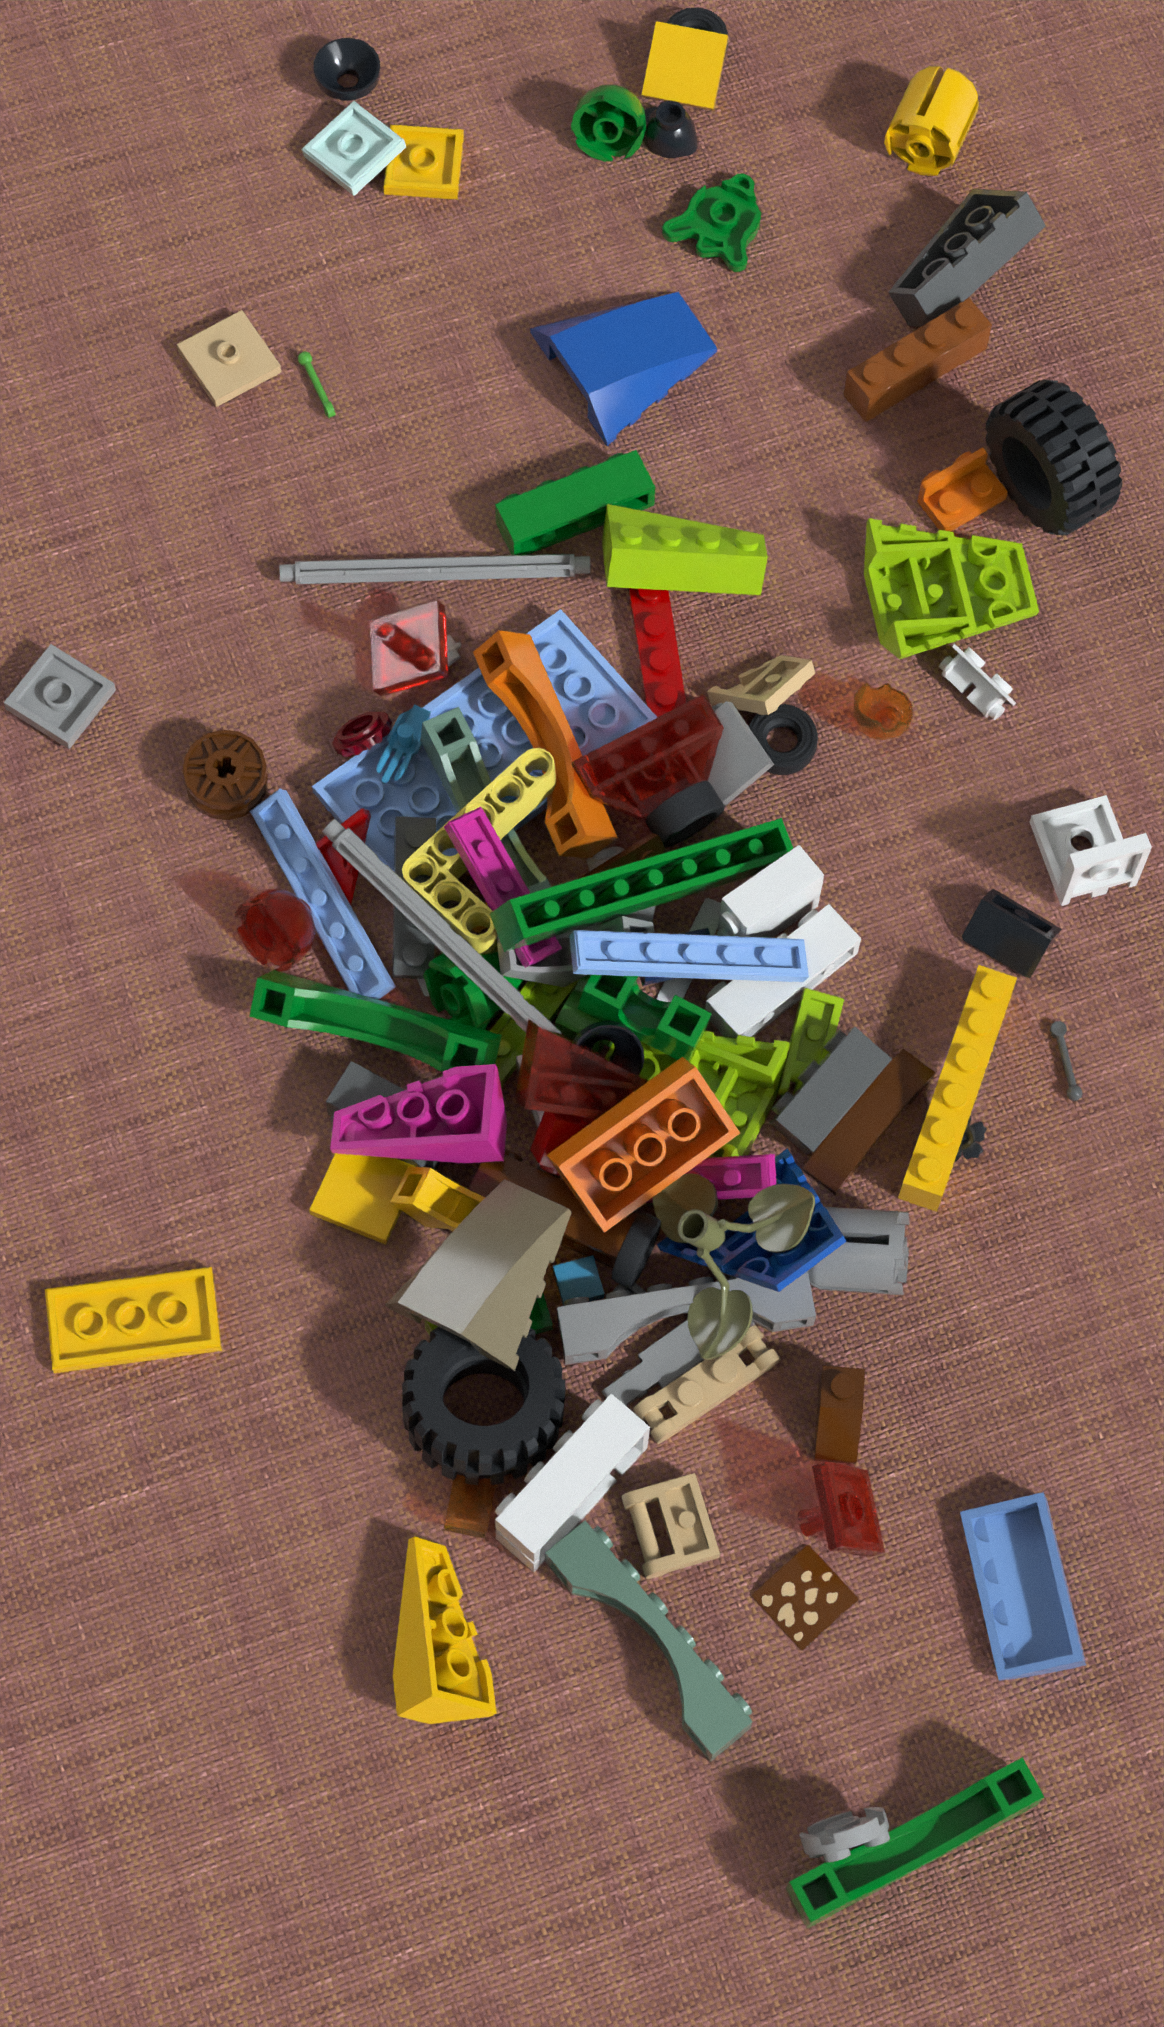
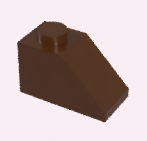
M822 1366L818 1386L814 1461L857 1463L863 1414L865 1369Z

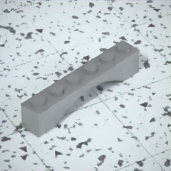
M808 1271L780 1292L763 1288L731 1275L730 1280H727L730 1285L729 1291L741 1290L748 1294L753 1309L752 1322L771 1332L814 1325L816 1312ZM702 1277L689 1281V1286L672 1289V1284H658L647 1288L648 1293L631 1295L629 1290H620L606 1294V1299L589 1302L588 1297H576L564 1301L565 1306L557 1307V1320L565 1365L607 1359L620 1343L636 1331L660 1319L688 1313L690 1304L694 1303L693 1299L699 1292L709 1287L721 1290L720 1283L714 1282L712 1277Z

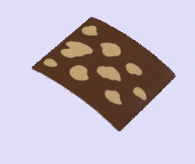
M806 1545L752 1594L754 1600L802 1651L859 1600L810 1545Z

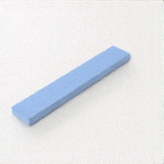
M278 789L253 808L250 813L349 992L379 1000L396 986L321 851L318 849L288 792Z
M573 930L569 935L573 974L804 982L809 977L804 939Z

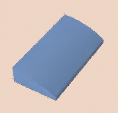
M1044 1492L961 1511L960 1515L998 1680L1018 1679L1086 1666L1048 1501Z

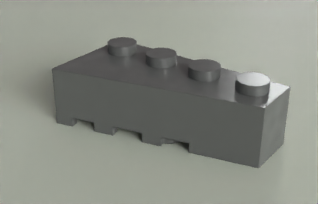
M972 189L888 292L908 326L921 327L966 300L1046 227L1028 193L1023 191Z

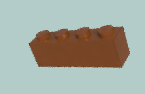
M968 298L847 371L843 396L866 423L986 350L992 324L973 301Z

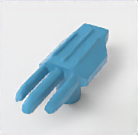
M414 705L409 711L398 716L387 737L388 745L376 768L377 773H381L391 752H395L382 777L383 784L389 782L402 756H405L394 777L395 781L403 776L412 757L418 754L422 746L420 741L422 722L430 719L431 711Z

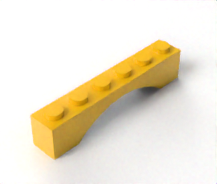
M978 965L898 1199L936 1212L938 1211L1017 977Z

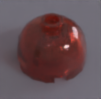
M282 889L261 891L240 904L235 912V918L240 915L242 925L237 928V932L246 949L261 964L266 965L269 959L274 965L279 966L275 969L276 971L290 970L299 963L309 952L315 940L316 928L309 905L303 899Z

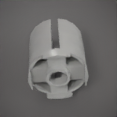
M825 1207L842 1232L846 1242L808 1270L810 1284L819 1290L904 1295L902 1283H906L909 1256L907 1237H905V1225H910L909 1213Z

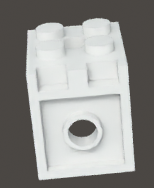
M1107 795L1035 814L1030 819V825L1061 906L1068 905L1071 898L1089 893L1091 898L1106 894L1109 887L1127 883L1128 887L1137 885L1152 846L1146 833L1123 839ZM1075 836H1084L1089 839L1092 848L1078 851L1072 846L1070 840Z

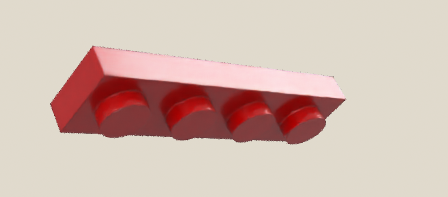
M628 588L645 704L658 717L659 723L687 720L688 710L669 590Z

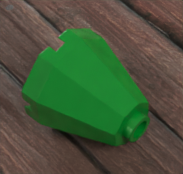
M496 946L493 951L481 956L500 973L498 946ZM444 953L431 960L428 964L431 968L425 970L423 977L431 1003L438 1013L445 1009L452 1017L448 1020L485 1030L500 1012L501 1008ZM503 976L516 989L525 981Z

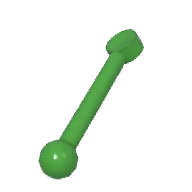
M306 351L301 352L298 356V362L301 366L305 367L323 404L326 416L328 418L336 416L331 401L328 400L311 364L312 355Z

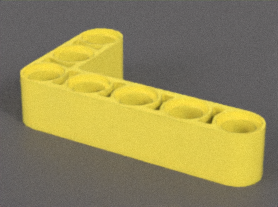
M541 748L527 750L449 821L482 807L501 840L555 789L556 773L553 756L550 752ZM533 770H543L546 772L538 777L529 775ZM505 796H515L517 800L511 803L500 801ZM443 826L405 861L402 868L404 882L480 955L488 954L497 946L498 935L490 913L493 911L458 880L468 870L459 853L453 856L442 854L447 849L455 848ZM424 874L431 877L428 881L422 883L413 881L418 875ZM449 900L459 902V905L455 908L448 909L442 907V904ZM477 926L488 928L487 932L480 935L470 932L471 929Z

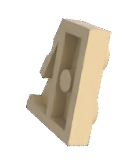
M780 655L765 662L758 668L750 669L738 675L740 684L728 690L721 689L716 685L710 688L707 693L711 705L727 701L733 703L738 710L754 712L759 715H769L776 711L779 705L794 692L798 691L815 674L812 660Z

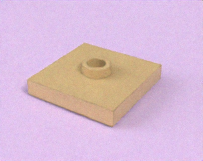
M242 310L177 344L179 354L215 407L281 373V365Z

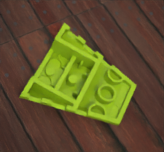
M868 518L866 522L864 578L879 642L898 659L1030 618L1039 613L1022 543L974 535L970 539L954 537V533L950 531L938 530L937 533L918 531L916 526L900 523L899 527L882 525V520Z
M710 1031L704 1032L689 1062L696 1066L740 1132L739 1135L707 1158L748 1155L777 1098L789 1050V1042L774 1040V1043L755 1041V1037L738 1035L737 1038L715 1036L714 1032ZM641 1042L645 1059L643 1069L636 1081L627 1089L615 1094H592L612 1108L677 1060ZM614 1044L611 1045L605 1059L612 1055Z

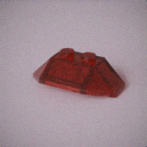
M702 694L574 760L571 765L592 799L641 820L676 793L695 783L708 781L724 727L707 698Z

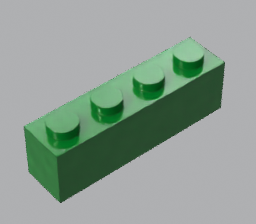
M637 450L626 454L617 453L598 465L580 467L567 477L556 481H544L535 489L523 494L515 493L506 496L501 502L495 504L496 525L511 555H529L604 526L607 504L641 511L654 506L656 487Z

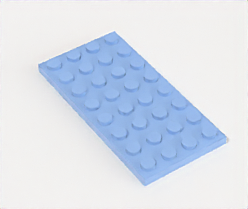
M561 609L527 633L532 637L591 776L659 727L660 720ZM477 668L423 707L431 711L430 719L457 707L460 708L477 742L491 782L524 752L533 749L526 733L515 716L487 686L480 668ZM387 735L382 738L381 743L372 746L371 750L367 749L361 754L355 755L314 784L312 789L315 796L340 824L361 808L369 810L371 819L365 844L385 865H388L394 871L396 816L436 818L437 832L457 812L423 745L418 754L412 757L405 773L399 780L395 781L394 777L405 756L401 757L389 782L383 784L382 777L395 754L394 751L391 752L381 773H377L378 762L388 745ZM533 770L529 775L538 777L542 776L543 772L542 770ZM505 796L500 801L511 803L517 800L515 796ZM547 798L513 828L514 831L547 808ZM450 848L442 854L453 856L458 852L455 848Z

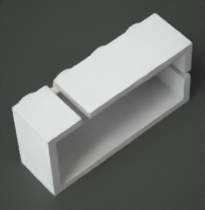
M612 1393L604 1402L599 1399L595 1400L582 1416V1419L585 1421L575 1433L568 1430L553 1447L556 1454L546 1465L541 1461L537 1463L524 1479L527 1483L525 1488L517 1496L510 1493L495 1510V1513L498 1515L495 1519L496 1539L533 1572L545 1561V1552L570 1533L617 1482L609 1473L615 1469L623 1476L648 1447L650 1426Z

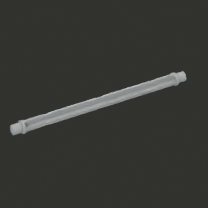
M574 554L295 561V564H280L279 571L280 582L295 581L296 584L575 577V574H590V556L574 557Z
M336 819L332 820L324 828L323 833L333 842L332 846L506 1014H509L516 1021V1024L543 1050L548 1049L559 1060L571 1048L560 1036L561 1032L533 1005H530L523 998V995L461 935L454 932L450 925L388 865H385L349 828L345 829Z

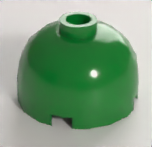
M615 84L601 85L589 90L579 100L571 122V131L576 136V144L579 149L590 157L604 162L613 161L612 156L621 157L625 155L624 159L631 157L640 148L646 130L645 110L637 96L627 88Z

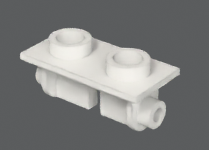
M955 644L952 646L959 654L954 659L948 656L940 663L939 668L943 670L942 676L947 678L962 694L973 683L976 688L968 695L967 699L986 718L989 716L993 720L999 718L1005 711L1002 704L1006 700L1013 706L1016 704L1008 695L1013 688L997 673L990 678L982 671L981 667L986 662L970 647L963 652Z

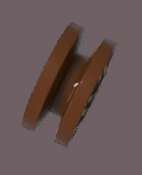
M218 730L206 733L193 742L186 753L182 770L189 800L201 813L213 819L222 820L244 817L260 804L266 795L268 775L263 751L252 738L241 732ZM225 772H231V773H232V775L229 774V773H227L226 778H220V777H219V775L224 777Z

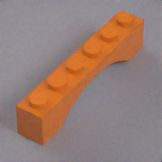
M498 630L473 651L475 659L487 686L515 716L532 747L545 749L554 758L556 786L547 797L545 824L559 856L592 858L618 837L531 635Z

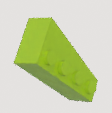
M607 504L601 542L607 587L761 595L768 558L763 534Z

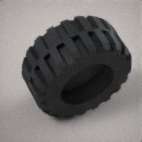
M1044 379L1033 383L999 403L991 410L985 426V430L988 432L985 437L986 445L990 448L989 456L997 469L996 474L1000 482H1003L1008 491V496L1016 502L1020 512L1024 516H1028L1032 524L1036 527H1042L1043 531L1048 534L1068 535L1111 510L1116 505L1122 488V478L1119 476L1121 467L1120 462L1115 457L1116 450L1114 445L1106 435L1107 430L1103 423H1099L1095 417L1096 413L1091 406H1087L1083 402V397L1077 392L1070 391V386L1058 383L1055 380Z
M440 1327L430 1332V1343L426 1340L419 1342L414 1349V1359L408 1360L404 1370L402 1412L404 1428L409 1431V1442L414 1451L422 1450V1460L430 1468H435L439 1464L442 1466V1476L455 1480L457 1475L466 1477V1484L478 1485L479 1479H490V1484L496 1485L504 1483L505 1475L512 1474L514 1479L526 1475L527 1464L530 1463L532 1466H535L540 1461L542 1462L546 1459V1449H553L559 1437V1428L562 1427L565 1380L562 1379L563 1369L559 1359L552 1357V1347L543 1338L536 1341L535 1330L530 1328L527 1338L522 1337L516 1353L519 1356L515 1371L483 1356L468 1341ZM483 1373L500 1376L511 1382L522 1394L524 1403L522 1408L510 1419L496 1425L478 1426L466 1423L455 1417L444 1405L443 1395L456 1381L469 1375Z

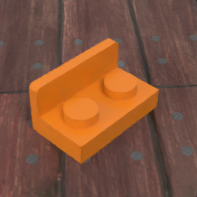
M983 447L973 453L970 451L963 453L948 468L942 471L934 470L922 480L917 502L939 530L951 532L1006 500L1008 491L986 465L988 453Z

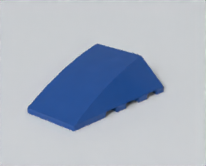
M679 292L530 328V333L550 361L556 357L559 358L587 400V418L606 446L616 439L617 434L627 425L630 427L641 418V413L651 404L662 400L672 386L678 381L683 382L717 352L716 345Z
M788 1148L775 1157L776 1185H798L812 1192L815 1198V1207L811 1221L801 1242L791 1250L774 1253L763 1249L757 1243L756 1231L747 1233L726 1230L722 1245L709 1253L721 1272L780 1292L846 1242L842 1232L821 1203L813 1187L808 1183ZM748 1211L733 1221V1223L740 1224L754 1223ZM666 1237L657 1244L660 1251L708 1267L705 1261L697 1256L698 1248L689 1243H677Z

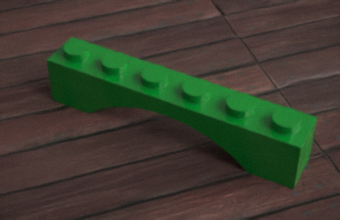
M276 970L257 977L249 1017L287 1028L330 1033L376 1044L411 1056L440 1072L459 1066L496 1065L502 1038L501 1034Z
M1022 1757L984 1777L934 1808L889 1831V1841L873 1847L862 1845L851 1850V1855L844 1859L825 1862L791 1880L786 1887V1891L805 1927L808 1929L1037 1806L1044 1798V1795Z

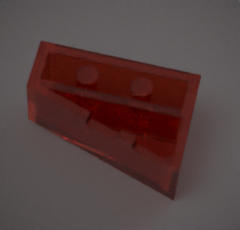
M528 1018L515 1100L524 1109L599 1118L649 1081L642 1074Z

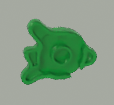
M741 173L736 174L731 179L722 181L721 186L706 189V185L703 186L690 199L688 208L682 215L667 220L663 224V237L669 242L694 238L698 241L696 244V254L699 257H720L733 272L743 271L748 263L746 248L755 238L760 228L761 211L756 203L754 180L749 175Z

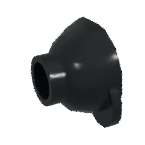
M666 101L661 103L658 108L645 109L646 130L644 143L653 154L664 158L689 156L696 152L698 143L694 122L680 103Z

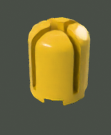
M928 66L917 72L911 79L885 134L884 144L888 154L891 155L892 151H894L899 158L909 163L908 171L924 176H938L940 170L948 168L950 165L952 167L978 111V94L973 82L961 72L951 68H947L943 72V68L940 66Z

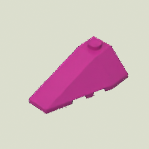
M495 1064L453 1067L443 1071L442 1077L423 1084L420 1081H416L406 1085L407 1090L388 1097L378 1095L334 1112L330 1146L332 1153L454 1163L504 1161L507 1119L498 1067Z

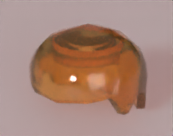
M865 683L854 694L853 718L860 732L870 739H893L904 734L912 724L913 704L904 692L892 688L889 683H885L879 688H871L868 683Z

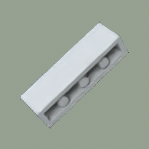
M829 904L819 912L814 909L807 913L798 923L799 928L789 936L783 933L777 937L804 939L809 975L804 982L732 980L726 984L723 981L708 993L705 1010L712 1013L709 1020L724 1037L737 1038L738 1035L754 1037L798 1002L805 988L813 990L858 954L861 938Z

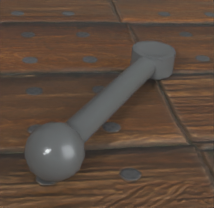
M1056 1021L1051 1025L1050 1034L1053 1038L1057 1039L1069 1086L1066 1091L1067 1097L1072 1101H1077L1082 1097L1083 1092L1081 1087L1076 1084L1064 1038L1067 1027L1063 1022Z

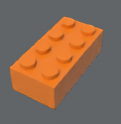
M681 1057L550 1152L547 1157L590 1219L605 1233L735 1138L740 1132L696 1066Z

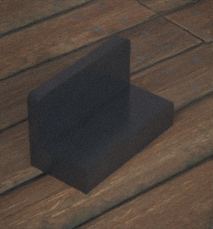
M992 889L981 899L962 934V939L1024 977L1030 978L1045 952L1055 942L1062 929L1004 894Z

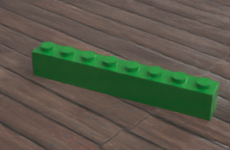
M780 818L510 899L491 912L490 916L504 952L572 932L573 930L585 928L756 875L794 848L783 820Z

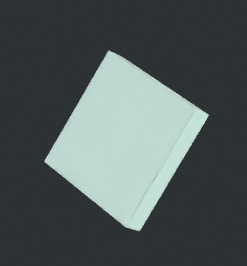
M353 101L301 150L306 159L355 196L406 148V144L403 138Z

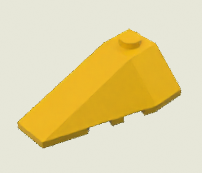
M415 1536L408 1540L393 1668L397 1716L426 1724L491 1717L497 1713L492 1672L487 1659H479L472 1639L478 1634L473 1621L466 1622L459 1599H461L463 1592L447 1548L444 1545Z

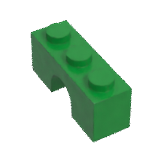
M590 976L582 991L577 1009L601 1021H615L624 1024L636 1034L641 1042L676 1060L681 1057L687 1061L690 1060L705 1032L712 1013L677 995H674L670 1002L657 1000L639 988L636 982L638 976Z

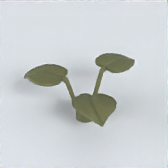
M684 1174L653 1197L656 1217L661 1220L660 1227L664 1234L677 1243H689L697 1247V1256L705 1261L721 1286V1290L715 1287L702 1290L694 1297V1303H691L689 1306L688 1328L692 1339L698 1347L701 1358L713 1359L724 1355L736 1347L748 1332L753 1316L750 1297L741 1290L729 1291V1282L710 1256V1251L722 1245L726 1230L747 1233L756 1231L757 1243L763 1249L770 1252L782 1253L794 1248L805 1236L815 1207L814 1194L804 1187L794 1184H777L758 1192L748 1206L749 1216L754 1222L751 1224L733 1223L724 1219L717 1220L712 1216L718 1205L716 1188L709 1179L698 1174Z

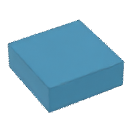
M593 1255L553 1266L563 1306H565L564 1301L576 1297H588L589 1302L604 1298L603 1287Z

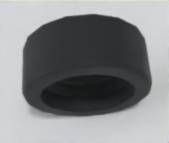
M705 780L683 789L664 801L647 816L645 823L652 833L660 836L664 847L667 848L686 840L708 826L723 813L725 805L711 783Z

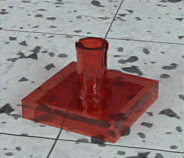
M435 600L370 620L372 683L375 693L384 696L448 677L445 605Z
M827 1461L812 1466L819 1506L803 1509L798 1512L797 1519L799 1521L808 1520V1522L798 1524L801 1532L805 1536L810 1537L825 1531L830 1551L865 1557L884 1554L885 1550L868 1470Z

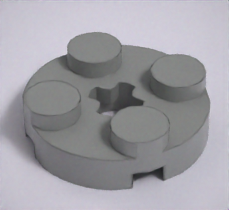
M864 1808L867 1817L859 1818L858 1816H853L852 1812L849 1811L807 1827L809 1834L803 1832L799 1834L805 1854L809 1855L810 1858L823 1856L825 1862H834L850 1856L849 1848L863 1843L865 1847H873L889 1841V1823L884 1808Z

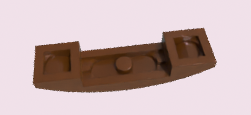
M902 1049L822 1141L803 1167V1171L836 1195L860 1166L864 1156L908 1104H912L936 1073L905 1049Z

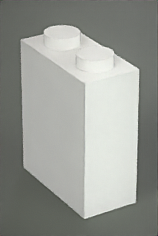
M798 845L722 898L718 924L719 931H717L718 936L775 937L818 907L824 874L802 847Z

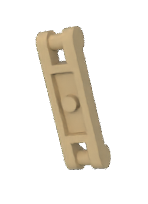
M756 1325L749 1328L744 1338L732 1350L722 1356L709 1360L705 1359L654 1395L643 1399L633 1408L636 1415L641 1420L645 1419L652 1428L650 1434L657 1444L666 1441L778 1364L781 1360L774 1349L769 1350L761 1340L763 1334ZM749 1350L755 1361L746 1367L739 1355ZM668 1404L675 1416L666 1420L659 1409Z

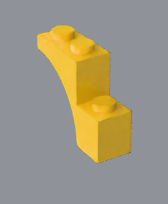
M408 1166L390 1203L425 1227L449 1229L453 1232L486 1197L460 1186L432 1168Z

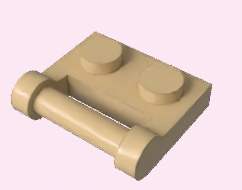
M695 1473L633 1490L621 1496L625 1510H630L645 1560L642 1568L646 1579L660 1577L671 1571L720 1557L718 1545ZM658 1501L673 1551L672 1555L661 1557L646 1508V1504Z

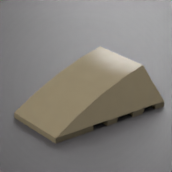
M504 1179L471 1211L385 1306L417 1323L424 1319L468 1341L483 1356L515 1371L519 1356L516 1354L522 1337L527 1338L532 1324L529 1317L536 1298H541L546 1285V1282L543 1280L549 1263H554L572 1212L558 1203Z

